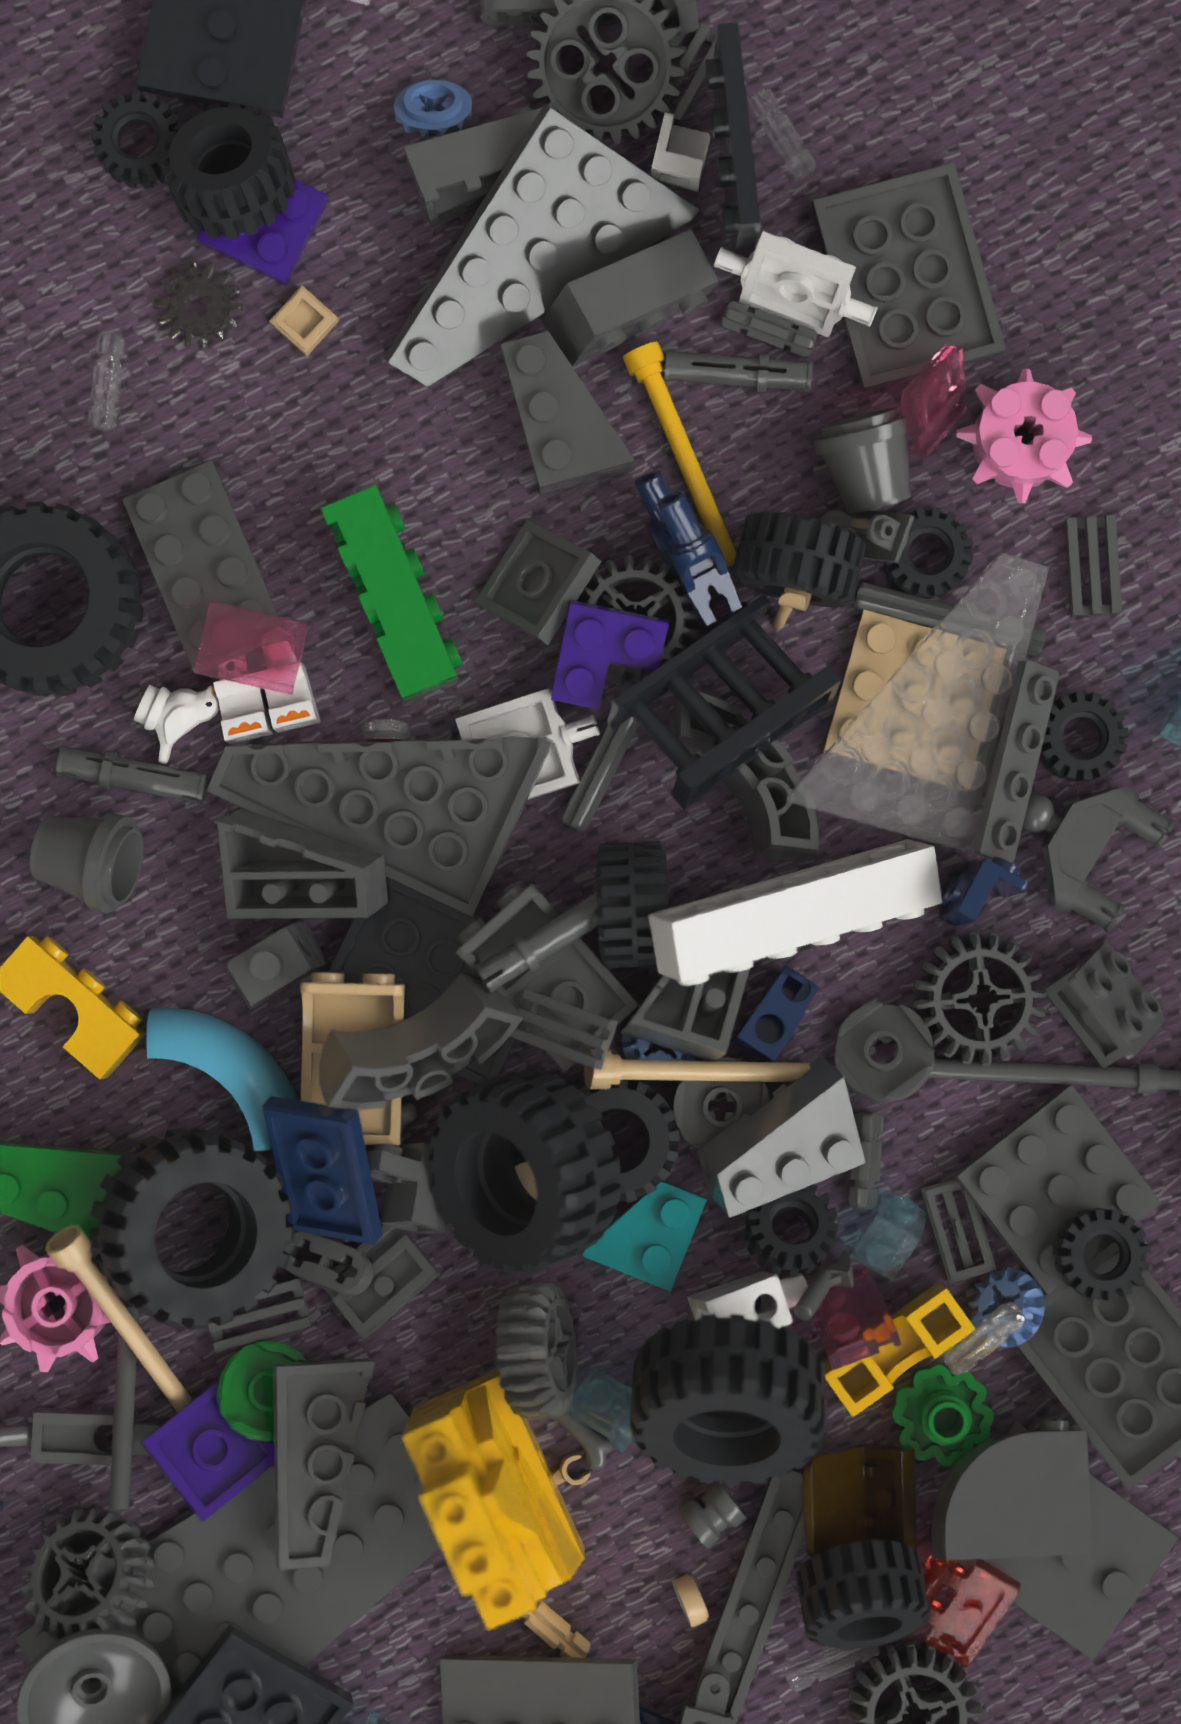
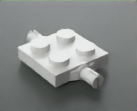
M765 231L762 232L756 250L749 255V258L721 247L714 263L715 268L717 267L741 276L740 281L743 290L739 302L749 305L750 308L755 310L757 308L792 321L794 325H803L811 328L818 334L828 338L834 324L840 321L842 316L870 327L878 308L850 298L851 290L849 285L856 269L855 266L842 262L835 256L821 254L798 245L788 238L777 237Z
M549 688L455 719L461 739L547 737L554 741L528 800L579 784L580 780L572 758V743L600 735L597 726L579 731L580 729L597 724L594 715L566 724L558 714L555 701L551 700L552 692Z

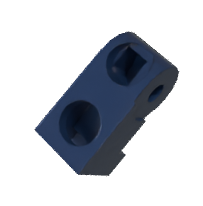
M785 965L731 1041L763 1062H774L804 1017L805 1010L815 996L819 986Z

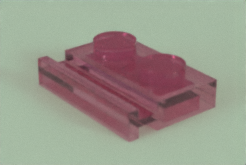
M943 345L902 392L900 409L901 413L906 416L907 436H913L915 440L909 448L910 456L928 458L967 411V404L960 403L959 400L965 392L963 351L960 346Z
M210 600L194 673L293 695L309 624Z
M869 1267L862 1269V1276L854 1278L855 1281L852 1288L844 1286L831 1287L812 1317L833 1370L880 1353L879 1347L893 1343L894 1347L902 1345L897 1329Z

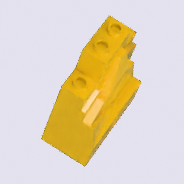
M498 1369L415 1406L402 1435L423 1483L420 1500L463 1596L472 1593L488 1630L536 1609L537 1601L546 1597L547 1590L570 1580L583 1560H585V1547L553 1479L528 1419L514 1414L510 1405L504 1399L505 1390L499 1385L501 1377Z

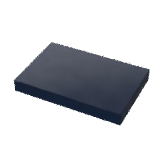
M271 1096L262 1105L275 1168L284 1181L283 1188L280 1191L290 1196L293 1207L292 1213L286 1215L287 1221L295 1225L294 1231L375 1245L383 1233L358 1110L342 1109L325 1104Z

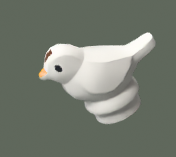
M149 685L138 706L134 721L143 724L146 730L156 731L160 742L158 762L167 765L174 743L198 724L215 717L220 709L219 701L212 685L206 690L199 692L181 688L172 693L166 687L159 689Z

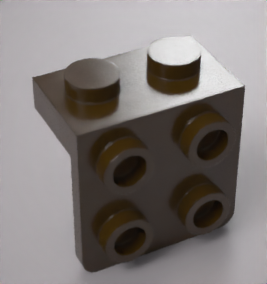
M864 1443L815 1454L804 1465V1531L808 1556L813 1557L827 1549L842 1544L865 1540L895 1541L908 1544L917 1550L914 1449Z

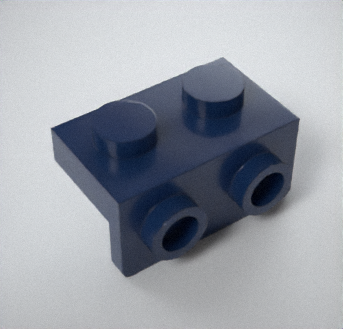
M994 856L992 861L985 858L966 866L964 872L958 878L953 876L947 883L941 894L942 904L945 906L939 917L954 926L973 922L976 920L991 891L1007 898L1025 892L1029 882L1018 877L1021 870L1003 858Z

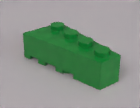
M374 485L322 507L321 511L327 525L330 526L334 533L339 553L351 579L356 585L360 602L370 624L375 630L376 639L404 702L459 680L455 668L463 665L452 638L442 641L435 623L444 620L434 594L430 593L423 596L416 578L425 575L414 547L404 551L397 533L406 530L395 502L385 506L377 485Z
M0 1140V1213L56 1233L65 1227L79 1225L91 1241L90 1230L99 1228V1220L91 1216L94 1201L103 1202L107 1192L99 1186L107 1173L113 1177L117 1175L122 1168L117 1163V1160L125 1152Z

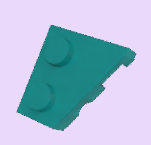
M662 1181L656 1186L657 1189L649 1195L647 1193L644 1194L639 1201L617 1218L604 1231L603 1237L596 1244L583 1251L582 1257L671 1292L707 1198Z

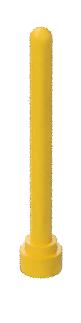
M658 341L640 346L626 353L622 357L629 375L636 376L638 383H644L705 529L712 532L727 567L734 565L737 553L661 375L665 372L662 363L666 359Z

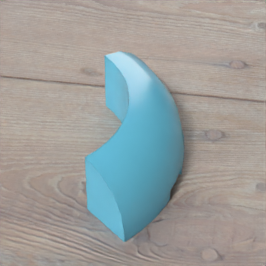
M151 1008L147 1020V1059L179 1061L196 1067L212 1076L229 1091L244 1113L252 1136L254 1151L272 1150L262 1105L271 1096L299 1100L295 1088L273 1056L244 1031L209 1014L179 1008Z

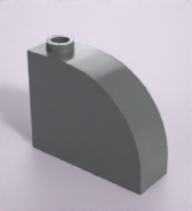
M1069 1420L1039 1421V1431H1022L998 1435L980 1443L967 1452L948 1473L937 1495L931 1523L932 1557L943 1560L1094 1555L1087 1431L1070 1430Z

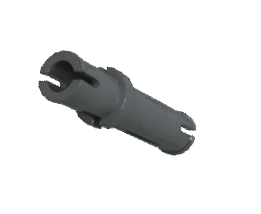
M667 349L664 381L757 387V392L766 393L767 388L811 393L813 361L769 359L770 354L760 353V357L755 358L678 352Z
M63 745L59 751L56 765L57 777L89 781L99 784L100 789L110 790L112 787L125 788L147 794L186 800L201 805L204 803L209 776L206 773L190 772L147 762L128 760L118 757V753L113 751H106L105 754L92 753Z
M597 892L526 936L516 935L511 938L512 944L484 962L476 964L474 968L478 975L483 978L481 980L488 991L493 993L495 989L527 969L531 973L540 968V961L597 927Z

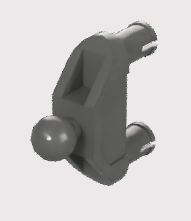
M1126 785L1067 805L1060 816L1055 813L1052 801L1046 796L1030 794L1023 828L1030 832H1042L1044 830L1049 832L1041 847L1052 906L1061 912L1066 911L1067 913L1072 909L1102 927L1104 931L1110 932L1117 923V920L1100 909L1113 917H1120L1125 906L1089 886V880L1086 877L1116 827L1120 828L1123 825L1153 843L1155 847L1160 848L1168 838V835L1164 833L1172 831L1175 821L1171 818L1168 819L1138 801L1139 795L1136 794V790Z

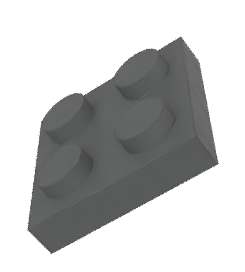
M526 520L478 595L475 603L491 614L549 645L568 615L571 600L577 601L602 561L591 552Z

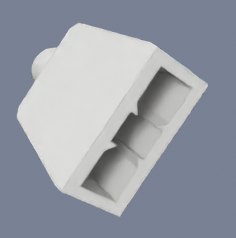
M762 1271L687 1296L695 1320H700L702 1315L716 1314L717 1318H730V1314L744 1315L745 1319L756 1321L758 1318L770 1320L775 1327L781 1328L792 1323L789 1308L796 1306L807 1289L808 1284L802 1273H798L797 1277H786L779 1280L776 1274ZM760 1296L761 1306L755 1312L754 1303L757 1297Z

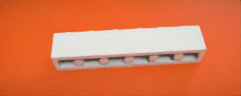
M906 839L649 914L658 973L679 981L680 985H697L708 981L709 974L721 970L727 972L747 970L753 967L754 960L769 957L777 959L789 957L797 953V947L810 943L812 945H828L839 941L840 934L849 931L870 932L878 930L883 926L882 921L920 917L924 915L925 908L942 903L935 847Z

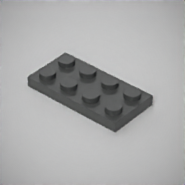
M212 460L122 499L190 665L196 674L287 635Z

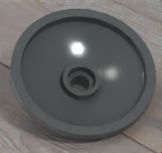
M101 1629L85 1630L56 1641L41 1652L28 1667L17 1693L16 1708L19 1724H154L171 1702V1684L167 1668L161 1656L143 1639L131 1633L115 1629H106L104 1631ZM88 1678H97V1680L92 1683L83 1682Z

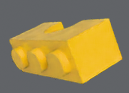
M46 935L41 941L36 936H27L0 967V992L25 1014L35 1013L51 996L58 994L68 998L75 1005L79 1018L75 1033L63 1045V1048L99 1080L108 1078L147 1034L138 1026L143 1019L123 1001L120 1000L115 1006L101 993L106 986L90 971L83 968L78 973L64 960L69 955L68 952L51 937Z
M937 1282L824 1363L825 1379L851 1416L855 1417L894 1389L892 1386L893 1382L907 1369L927 1357L933 1356L936 1359L976 1329L947 1288L940 1282Z

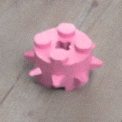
M1022 369L1018 382L1002 388L999 392L980 384L975 391L983 410L974 425L956 431L957 438L972 443L974 458L980 463L972 480L976 484H980L994 478V481L999 485L1013 488L1017 501L1021 504L1026 503L1032 487L1042 484L1047 479L1068 488L1073 481L1066 461L1074 452L1075 447L1091 443L1092 435L1078 430L1076 414L1071 407V402L1076 392L1072 388L1060 391L1055 390L1049 385L1034 382L1030 369ZM1020 427L1029 429L1028 433H1033L1034 438L1028 445L1021 443L1022 436H1015Z
M23 1245L16 1248L20 1269L11 1277L8 1284L0 1285V1303L4 1305L2 1319L6 1326L5 1331L0 1336V1344L3 1346L16 1342L24 1350L36 1352L39 1370L42 1372H48L57 1357L65 1356L74 1351H77L92 1363L96 1361L98 1354L93 1338L104 1328L106 1323H111V1321L75 1272H68L65 1268L57 1267L48 1254L38 1257ZM103 1275V1277H104V1278L106 1279V1281L108 1282V1277H106L105 1275ZM52 1292L56 1296L60 1294L65 1299L66 1304L63 1306L65 1314L62 1309L54 1312L50 1308L49 1303L54 1300Z

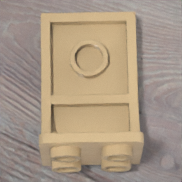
M312 973V982L301 983L300 993H302L303 1001L301 1101L327 1105L319 1085V1063L323 1046L331 1030L366 1032L389 1027L404 1021L405 985H395V975L363 974V984L344 983V973ZM402 1097L386 1100L385 1108L358 1110L365 1145H400Z

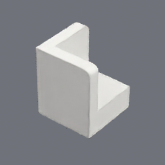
M665 112L652 164L651 177L662 184L698 192L710 135L706 132L674 125L675 114Z

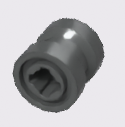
M713 1481L712 1484L707 1485L705 1494L701 1496L699 1501L689 1499L678 1508L693 1533L708 1549L720 1540L721 1532L728 1527H737L748 1519L738 1501L722 1481Z

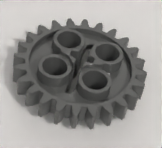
M554 0L559 14L556 15L546 10L540 14L548 29L532 30L531 36L542 44L541 48L530 49L526 54L529 58L539 61V67L529 71L527 77L541 79L543 83L533 93L534 98L548 96L551 100L548 104L549 107L555 111L558 110L562 116L577 124L584 131L588 129L593 130V137L602 142L605 132L610 131L614 143L620 144L623 138V129L626 128L637 139L641 136L640 121H643L653 129L659 124L653 111L654 109L663 113L671 111L672 106L664 98L665 94L678 96L681 93L682 89L672 82L671 79L686 73L687 68L674 63V58L684 54L686 47L672 45L670 40L681 31L680 26L665 28L663 22L671 11L669 8H666L655 14L651 9L655 0H643L642 2L640 0H573L572 3L568 0ZM610 12L620 18L623 30L618 39L610 40L600 33L598 21L603 13ZM582 25L588 30L592 41L603 55H607L610 52L616 55L617 60L612 65L613 69L634 90V98H629L625 94L620 82L610 69H606L603 72L598 70L596 64L601 59L600 55L578 33L579 26ZM565 45L577 46L582 51L584 65L581 70L572 71L563 65L560 54ZM642 53L651 59L653 63L651 77L639 79L631 74L628 64L631 55ZM605 85L613 91L615 104L612 109L601 110L593 104L591 91L594 86Z

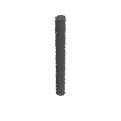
M126 1307L139 1324V1310ZM119 1332L109 1511L122 1512L129 1511L137 1357Z

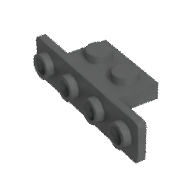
M1030 660L1019 661L1007 712H992L970 806L983 810L973 848L974 853L992 859L994 856H997L1011 863L1015 860L1059 679L1058 671Z

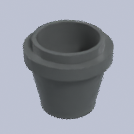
M896 407L876 410L826 424L820 427L821 436L812 440L816 455H822L847 513L877 509L911 497L908 432L912 430L909 415H898Z
M112 813L105 818L50 815L40 824L32 843L30 853L31 874L35 880L42 881L83 900L91 910L111 913L130 898L137 884L144 853L142 834L131 817Z

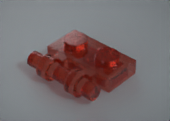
M931 1554L925 1563L927 1571L923 1575L931 1609V1616L928 1620V1623L931 1625L926 1631L925 1642L944 1654H951L954 1660L968 1668L1020 1593L1021 1583L982 1559H975L969 1570L965 1571L956 1564L958 1560L933 1558ZM942 1583L954 1589L945 1605L940 1604L933 1598Z

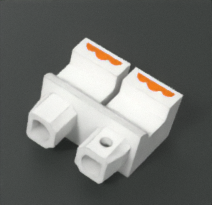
M287 639L272 641L262 646L267 665L266 670L250 673L245 654L218 665L220 681L213 682L221 711L224 741L234 744L272 735L273 730L280 733L321 723L305 666L300 661H297L293 648ZM264 692L266 693V697H267V701H268V705H269V710H267V705H266V701H265V697H264Z

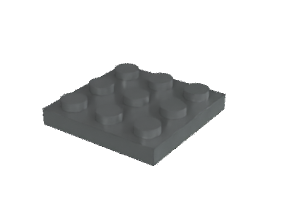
M1065 1085L953 1175L1026 1273L1037 1281L1043 1294L1046 1295L1063 1283L1061 1279L1064 1277L1056 1271L1054 1263H1058L1057 1256L1053 1255V1246L1058 1245L1059 1239L1055 1236L1059 1229L1064 1230L1066 1227L1064 1222L1070 1216L1076 1217L1079 1215V1211L1085 1209L1102 1208L1119 1211L1125 1216H1130L1137 1223L1161 1204L1160 1200L1072 1085ZM1105 1234L1092 1237L1084 1247L1083 1257L1085 1263L1087 1264L1115 1240Z

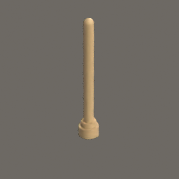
M588 1049L586 1054L593 1056L595 1049ZM609 1049L602 1070L584 1065V1080L587 1089L607 1090L610 1089L611 1085H618L621 1080L795 1082L811 1070V1067L809 1066L810 1063L622 1060L619 1054H612Z
M79 1225L63 1228L48 1241L45 1248L46 1252L57 1267L65 1268L68 1272H75L168 1401L179 1412L193 1399L91 1260L93 1255L90 1250L92 1243Z

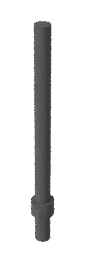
M935 1058V1066L928 1077L1135 1088L1136 1093L1157 1094L1158 1089L1181 1090V1071L1159 1070L1157 1064H1136L1135 1068H1102L1099 1066L992 1061L991 1065L985 1066L981 1064L980 1060H972L971 1064H964L960 1059Z

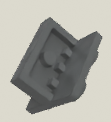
M1108 942L1100 945L1086 960L1051 982L1045 988L1047 989L1048 997L1102 1068H1106L1123 1056L1126 1059H1130L1137 1055L1166 1020L1156 997L1149 991L1144 990L1132 974L1127 959L1121 953L1115 951Z

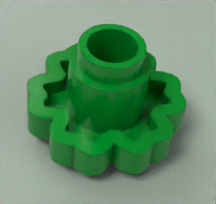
M935 1362L928 1367L916 1368L911 1376L912 1385H903L896 1389L891 1416L901 1426L898 1432V1440L904 1448L914 1449L917 1460L926 1461L934 1456L940 1465L949 1467L956 1464L967 1452L973 1449V1444H980L990 1438V1426L994 1420V1413L983 1403L987 1390L967 1369L959 1368L950 1373L944 1364Z

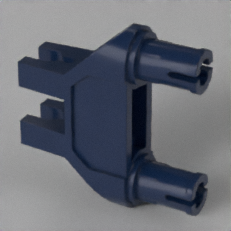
M660 470L650 471L636 479L634 482L651 517L648 531L662 560L671 566L670 574L681 585L680 591L689 597L691 609L697 611L701 620L707 626L716 621L709 608V601L711 599L708 592L709 586H712L720 600L724 599L727 607L732 612L742 608L728 572L726 561L712 532L703 528L698 523L682 491L671 493Z

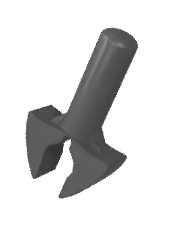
M846 1250L840 1255L839 1261L833 1265L829 1252L825 1261L820 1266L816 1264L812 1272L805 1275L803 1269L800 1270L809 1286L796 1304L794 1313L800 1320L808 1321L812 1319L831 1287L844 1286L852 1288L854 1286V1273Z

